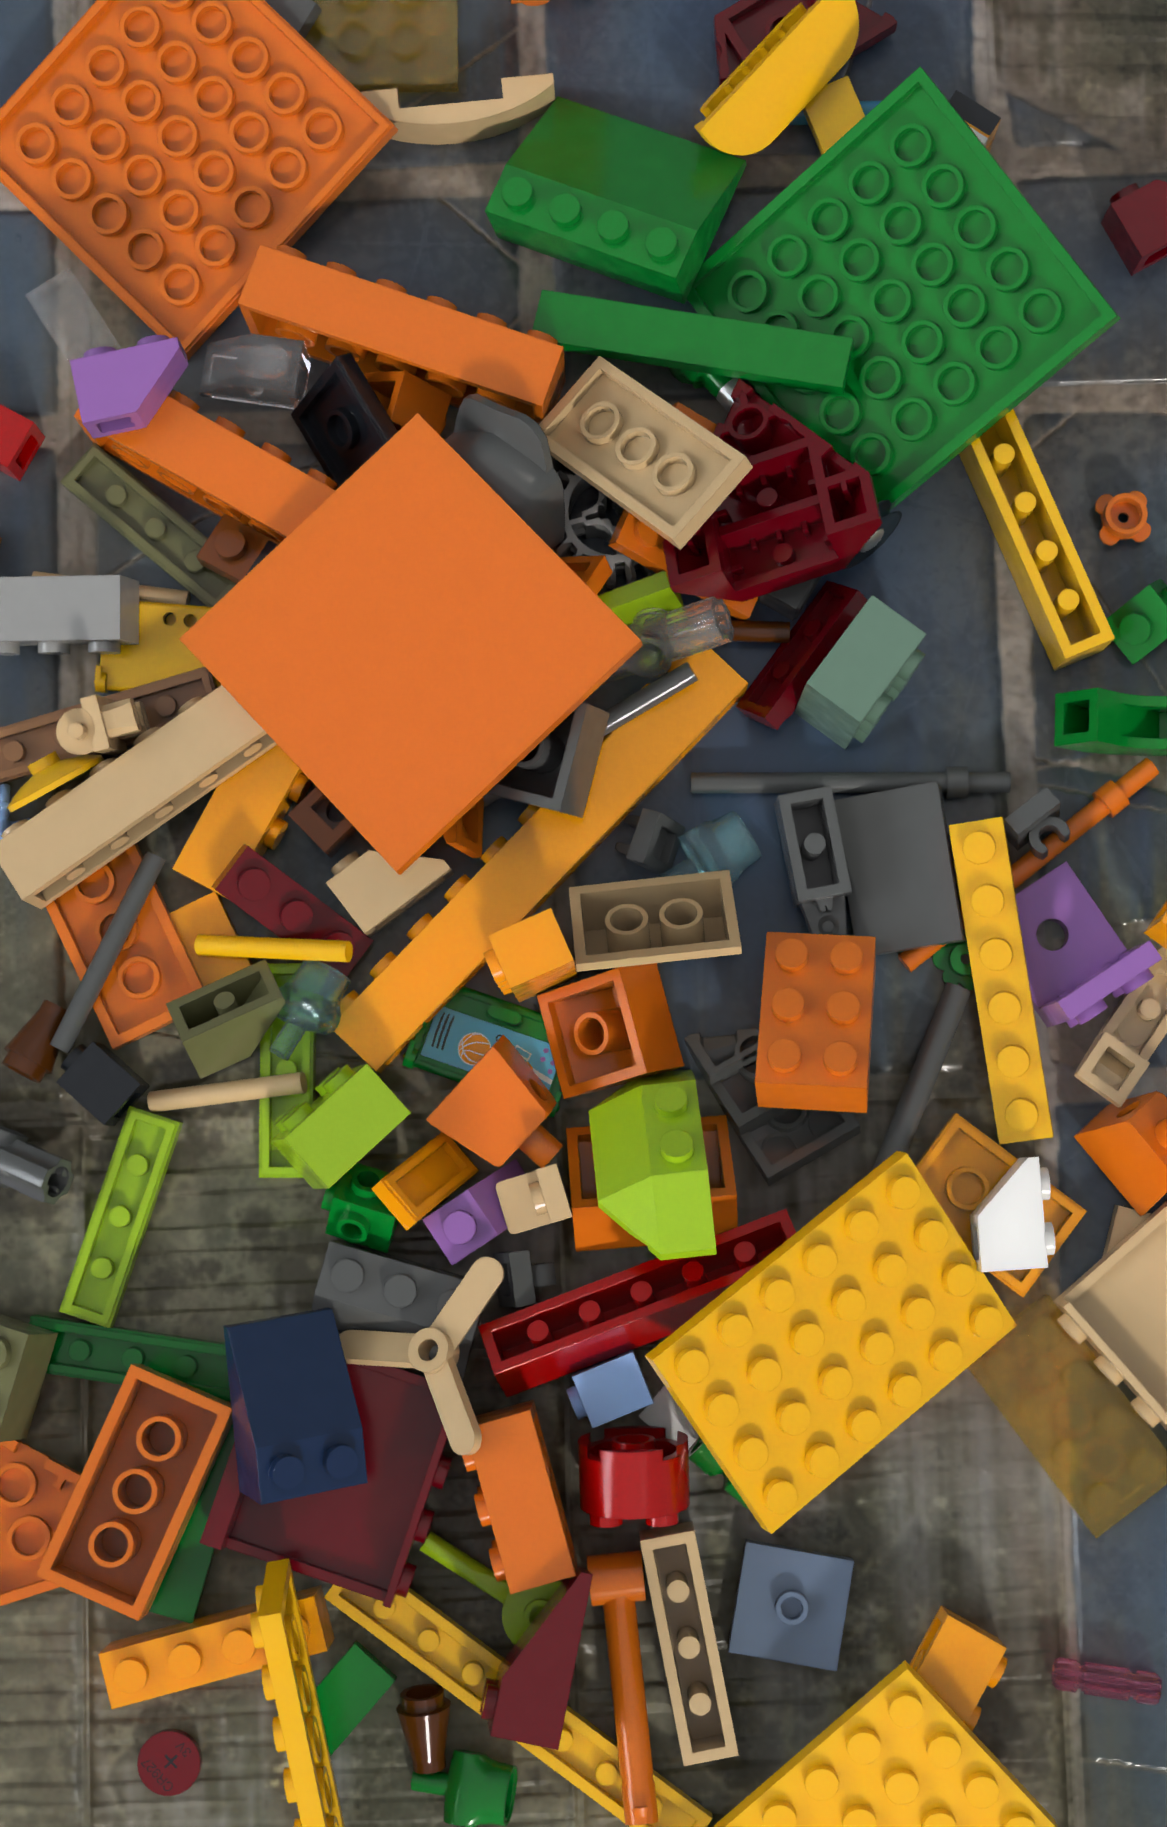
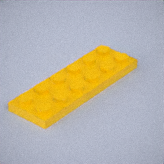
M288 1558L270 1561L266 1564L263 1585H257L255 1588L257 1612L251 1613L250 1624L254 1646L256 1649L264 1648L267 1664L262 1665L261 1670L265 1699L267 1701L275 1700L278 1716L273 1717L272 1721L275 1747L277 1752L286 1751L289 1767L284 1768L283 1771L286 1799L289 1804L297 1802L300 1818H295L294 1827H345L290 1560Z

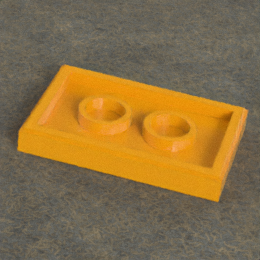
M954 1113L915 1166L973 1255L970 1214L1018 1159L959 1114ZM1051 1184L1050 1200H1043L1044 1222H1052L1056 1254L1087 1211ZM1047 1255L1048 1264L1054 1255ZM1045 1268L993 1271L988 1273L1023 1298Z

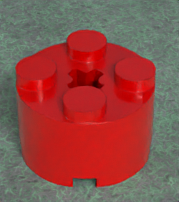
M620 1426L604 1429L603 1440L591 1442V1432L579 1437L580 1508L589 1514L590 1525L599 1528H612L622 1525L623 1519H645V1524L652 1527H669L679 1523L678 1513L687 1509L690 1505L688 1436L685 1433L678 1431L676 1441L666 1438V1428Z

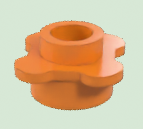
M1131 491L1130 493H1121L1114 497L1110 494H1104L1097 499L1095 511L1100 514L1102 524L1098 535L1104 544L1113 546L1119 540L1126 539L1143 542L1149 537L1151 526L1146 522L1148 517L1146 496L1139 491ZM1125 514L1128 518L1127 522H1120L1118 516Z

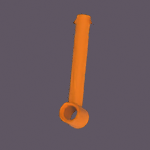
M641 1550L587 1556V1568L593 1574L590 1586L591 1605H603L618 1759L620 1776L622 1778L621 1788L625 1825L633 1826L656 1823L659 1819L655 1782L653 1779V1762L636 1602L646 1601Z

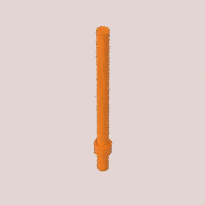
M1144 758L1116 782L1108 780L1093 792L1094 799L1065 822L1070 830L1068 841L1062 842L1058 835L1053 832L1041 841L1048 849V856L1045 859L1037 858L1029 850L1014 862L1011 868L1015 889L1107 815L1113 818L1130 805L1129 798L1159 775V771L1153 762L1148 758ZM960 906L961 916H962V922H963V929L965 930L964 921H963V914H962V908H961V906ZM946 944L903 951L898 955V958L906 969L912 972Z

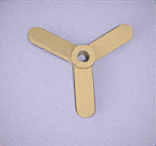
M482 1257L474 1262L429 1328L421 1329L417 1333L346 1330L339 1334L346 1364L414 1368L424 1373L450 1446L458 1455L475 1454L482 1442L480 1427L456 1365L459 1360L460 1343L503 1282L504 1268L497 1259L492 1257ZM437 1344V1355L430 1360V1350Z

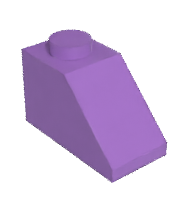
M517 1159L506 1164L422 1219L452 1266L508 1229L497 1195L496 1184L500 1181L526 1174Z

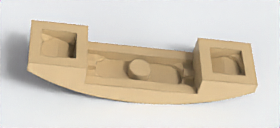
M553 73L501 78L503 98L401 108L397 88L361 92L398 129L397 133L391 138L392 140L430 145L473 142L509 132L545 113L555 101Z
M1161 945L1156 950L1162 957V960L1149 968L1154 977L1131 993L1122 996L1074 1074L1077 1079L1117 1108L1123 1105L1150 1065L1148 1060L1167 1033V949Z

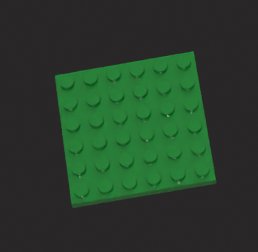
M921 66L702 264L687 297V300L698 314L846 336L854 339V348L843 395L748 381L766 402L771 405L773 403L831 444L834 451L850 463L854 464L856 462L867 470L873 479L877 502L890 500L889 512L1121 319Z

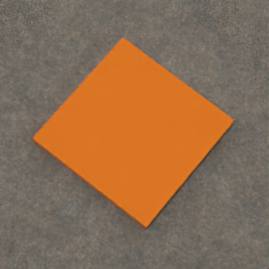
M96 0L0 108V182L157 335H166L169 339L178 337L189 360L237 308L259 245L261 244L276 249L277 245L292 247L397 133L398 129L265 0Z
M418 413L179 638L399 875L411 866L643 646L642 641Z

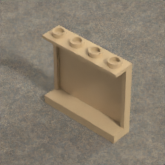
M1165 1201L1053 1302L1063 1312L1057 1319V1322L1078 1345L1086 1339L1099 1353L1100 1356L1093 1362L1114 1386L1123 1381L1135 1394L1136 1398L1130 1402V1405L1151 1428L1160 1423L1167 1431V1201Z

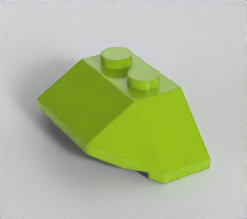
M692 1069L664 1072L628 1082L588 1111L598 1207L630 1235L647 1245L648 1250L659 1260L716 1255L708 1166L696 1080Z

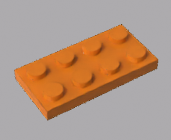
M137 843L46 906L80 981H82L143 859ZM156 882L93 1005V1009L114 1050H118L173 1023L166 1003L204 987L169 915L170 912Z

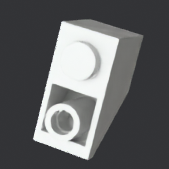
M1039 1157L1018 1158L970 1214L973 1257L977 1262V1271L993 1272L1048 1268L1047 1255L1055 1254V1234L1052 1222H1044L1043 1200H1050L1051 1184L1047 1167H1040Z

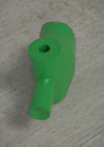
M455 1749L448 1773L419 1774L413 1771L411 1789L413 1791L444 1796L443 1822L465 1827L491 1824L507 1826L510 1822L515 1802L518 1770L515 1765L496 1761L485 1753Z

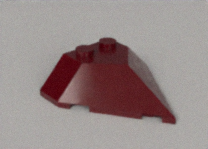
M739 378L731 394L734 402L724 424H717L713 434L745 455L753 468L681 550L664 538L662 543L669 583L674 593L744 602L845 569L882 524L873 479L870 473L856 462L854 464L850 463L835 452L831 444L773 403L771 405L755 393L751 386Z

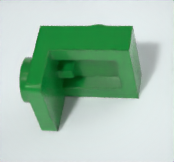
M1162 579L1149 584L1107 618L1115 637L1113 641L1132 665L1139 662L1167 640V585Z

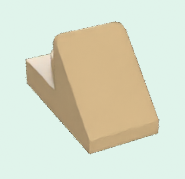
M557 1163L500 1181L496 1184L502 1212L508 1231L511 1234H518L573 1217Z

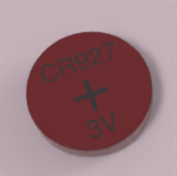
M178 1729L161 1730L153 1734L140 1750L137 1762L139 1776L145 1786L156 1794L163 1796L181 1794L194 1784L200 1774L202 1767L201 1750L194 1738L186 1732Z

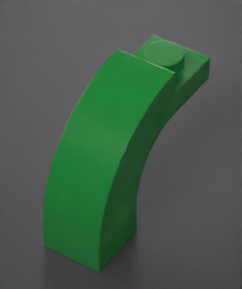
M1099 687L1056 693L1054 746L1108 755L1167 756V696L1125 694Z

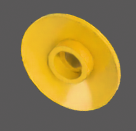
M56 751L27 766L32 777L13 796L7 809L11 813L104 761L103 756L82 755L61 760Z

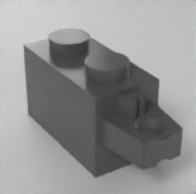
M826 786L778 795L774 808L794 908L801 907L810 934L847 935L845 899L851 894L852 888L832 787Z

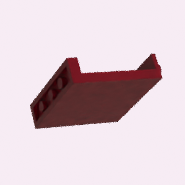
M346 1364L363 1428L368 1483L260 1505L239 1490L234 1442L200 1543L218 1550L228 1548L266 1562L289 1558L292 1571L383 1601L382 1606L391 1608L396 1595L404 1598L408 1595L417 1565L407 1561L414 1541L425 1543L435 1511L425 1507L432 1487L443 1489L453 1458L443 1455L448 1438L424 1376L397 1367Z

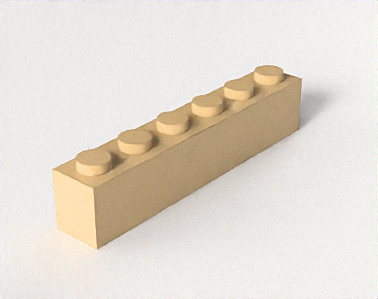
M222 685L206 696L192 698L180 707L178 716L164 726L153 727L140 734L133 743L134 747L118 758H109L97 764L90 771V777L77 787L65 789L53 795L46 802V808L30 820H20L5 829L0 840V866L20 898L42 910L276 746V742Z

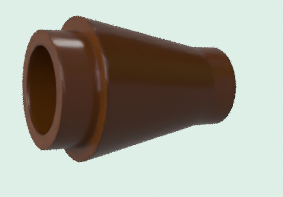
M44 1000L39 1010L5 1046L4 1050L8 1053L2 1064L36 1083H41L46 1073L52 1074L59 1049L50 1045V1042L66 1010L53 1002Z
M421 1684L406 1688L400 1693L401 1703L397 1705L396 1711L412 1757L413 1770L419 1774L439 1772L446 1767L445 1749L451 1701L445 1697L444 1688L436 1684Z

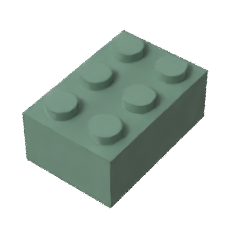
M872 595L807 681L794 713L843 749H846L854 738L863 744L880 721L890 702H894L925 657L926 654L918 648L926 633Z

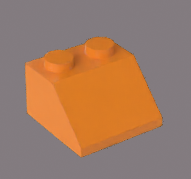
M657 963L618 967L537 995L564 1099L684 1067Z

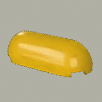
M817 0L808 10L801 2L795 6L702 105L700 111L705 116V120L694 125L700 136L715 149L731 155H750L769 146L851 57L859 34V14L855 0Z

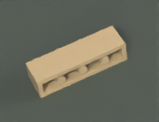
M693 1521L678 1523L669 1527L639 1531L683 1765L689 1766L739 1756Z

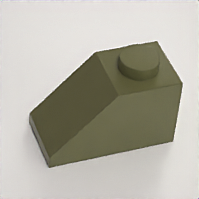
M266 959L168 1002L166 1006L181 1041L200 1079L250 1057L286 1002Z

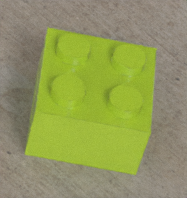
M367 1063L354 1068H350L348 1064L341 1069L337 1067L315 1087L320 1096L309 1105L305 1101L301 1105L299 1103L296 1104L274 1124L280 1133L271 1140V1143L313 1189H329L411 1114Z

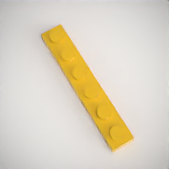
M996 817L948 825L999 1145L1053 1138L1054 1132L1004 818Z

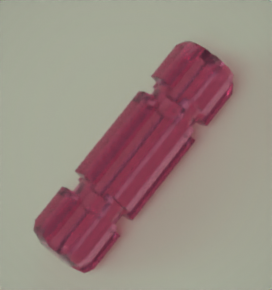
M1061 1657L1055 1659L1052 1667V1685L1057 1690L1076 1693L1077 1689H1081L1086 1695L1128 1701L1130 1697H1133L1136 1703L1148 1705L1158 1704L1161 1697L1162 1680L1154 1672L1137 1670L1135 1674H1132L1129 1668L1086 1661L1084 1666H1081L1080 1663H1077V1660Z

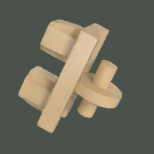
M95 694L80 698L82 708L71 709L63 714L56 727V736L60 746L67 752L75 755H89L93 752L116 755L127 752L125 740L138 737L150 729L143 702H134L131 698L114 702L112 699Z

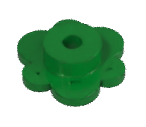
M965 936V941L946 944L932 955V961L937 969L943 971L942 980L945 984L946 982L955 985L960 983L963 988L972 991L974 990L970 958L968 964L961 962L962 955H966L969 958Z

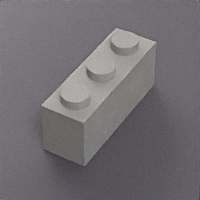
M122 575L0 577V655H20V646H38V654L69 655L70 645H88V653L120 654L121 645H139V581Z

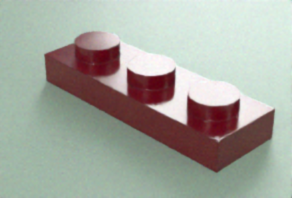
M827 580L791 629L790 643L780 644L736 707L747 718L778 730L782 723L795 711L807 681L868 601L864 595L857 589Z
M243 844L211 886L280 938L351 941L353 955L350 962L312 961L340 983L345 980L374 941L246 844Z

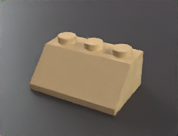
M730 870L569 887L577 972L742 954Z

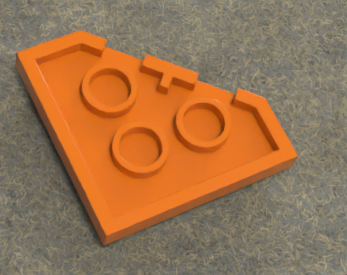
M20 1440L0 1442V1606L60 1587L35 1575L81 1475L75 1469Z

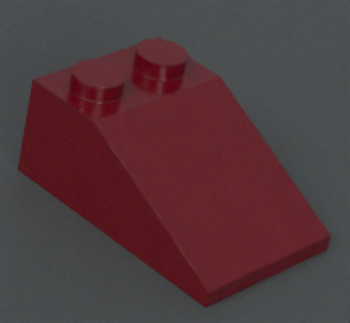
M577 1566L576 1576L564 1579L501 1662L497 1678H486L480 1712L481 1719L488 1720L490 1736L556 1750L559 1749L593 1576L586 1568Z

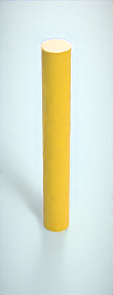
M198 934L194 944L195 953L198 956L350 962L353 955L351 941Z

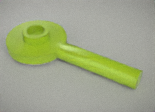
M430 1531L425 1543L419 1549L503 1604V1627L514 1645L562 1583L560 1580L510 1595L506 1580L497 1582L491 1569Z

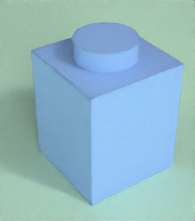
M633 1350L573 1372L572 1379L575 1386L566 1389L578 1420L588 1416L592 1428L654 1403Z

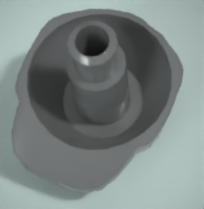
M470 394L463 399L459 407L454 432L445 441L551 549L558 546L563 541L565 533V503L562 482L557 472L559 470H566L567 467L551 456L547 436L537 422L524 413L499 405L479 394Z

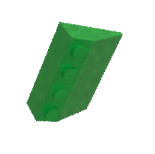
M558 96L506 163L486 206L485 213L497 238L685 304L747 163L744 159Z

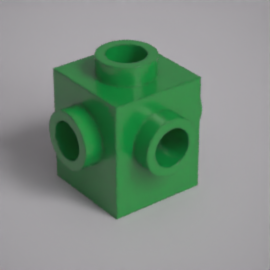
M356 1163L340 1180L329 1189H326L321 1209L329 1211L325 1234L387 1253L399 1221L371 1188L389 1173Z

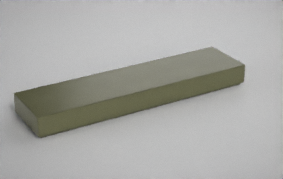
M93 443L60 481L67 490L205 606L213 607L236 585V583L202 566L196 556L208 538L97 444Z

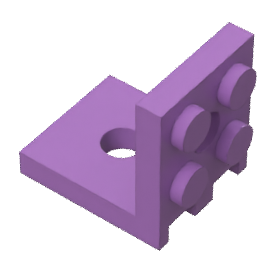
M1067 861L1016 894L1033 1006L1047 1028L1064 1022L1070 1028L1077 1024L1082 1025L1108 1008L1103 998L1111 993L1115 998L1124 993L1127 995L1154 977L1149 968L1162 960V957L1149 940L1127 950ZM1054 921L1062 927L1065 940L1060 949L1051 951L1039 944L1036 933L1042 922Z

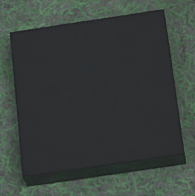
M351 353L336 356L291 413L293 420L326 475L338 484L336 490L398 432Z

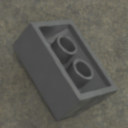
M336 1239L329 1242L315 1289L311 1310L331 1308L339 1334L346 1330L417 1333L419 1330L429 1328L465 1276ZM482 1313L459 1345L460 1354L456 1366L462 1382ZM437 1344L430 1350V1360L437 1355ZM400 1368L425 1377L424 1373L417 1369Z

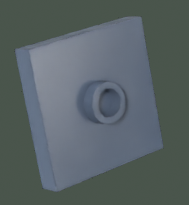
M745 1539L727 1648L728 1652L837 1671L854 1566L853 1558Z

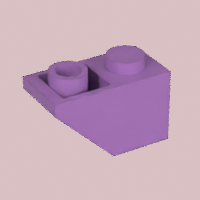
M166 335L147 336L137 342V346L119 350L109 346L96 347L86 351L82 358L69 360L82 424L93 439L146 428L189 365L187 354L178 337L169 339Z

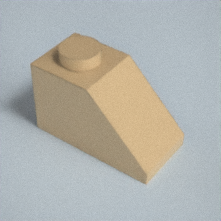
M368 850L361 856L354 851L332 867L331 872L334 874V877L328 880L326 884L364 934L371 938L454 873L443 859L419 857L399 875L377 851Z

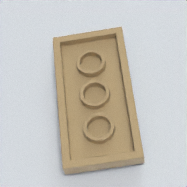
M598 356L539 424L547 436L550 453L553 458L680 550L753 468L745 455L601 356Z

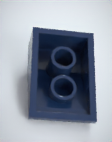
M328 1307L223 1326L240 1492L263 1505L368 1483L363 1428L333 1310Z

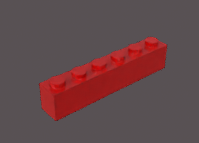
M787 1209L715 1235L716 1255L671 1260L655 1258L478 1326L494 1376L506 1397L513 1396L671 1335L796 1233Z

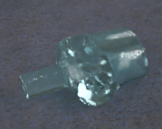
M730 811L716 819L703 821L678 836L686 859L660 874L659 877L730 870L731 883L739 879L743 871L759 860L762 855L740 816L735 811Z
M303 960L297 971L279 987L286 1003L277 1015V1018L286 1023L269 1050L281 1059L288 1060L306 1031L323 1035L334 1032L341 1018L340 1004L351 981L343 973L325 963Z

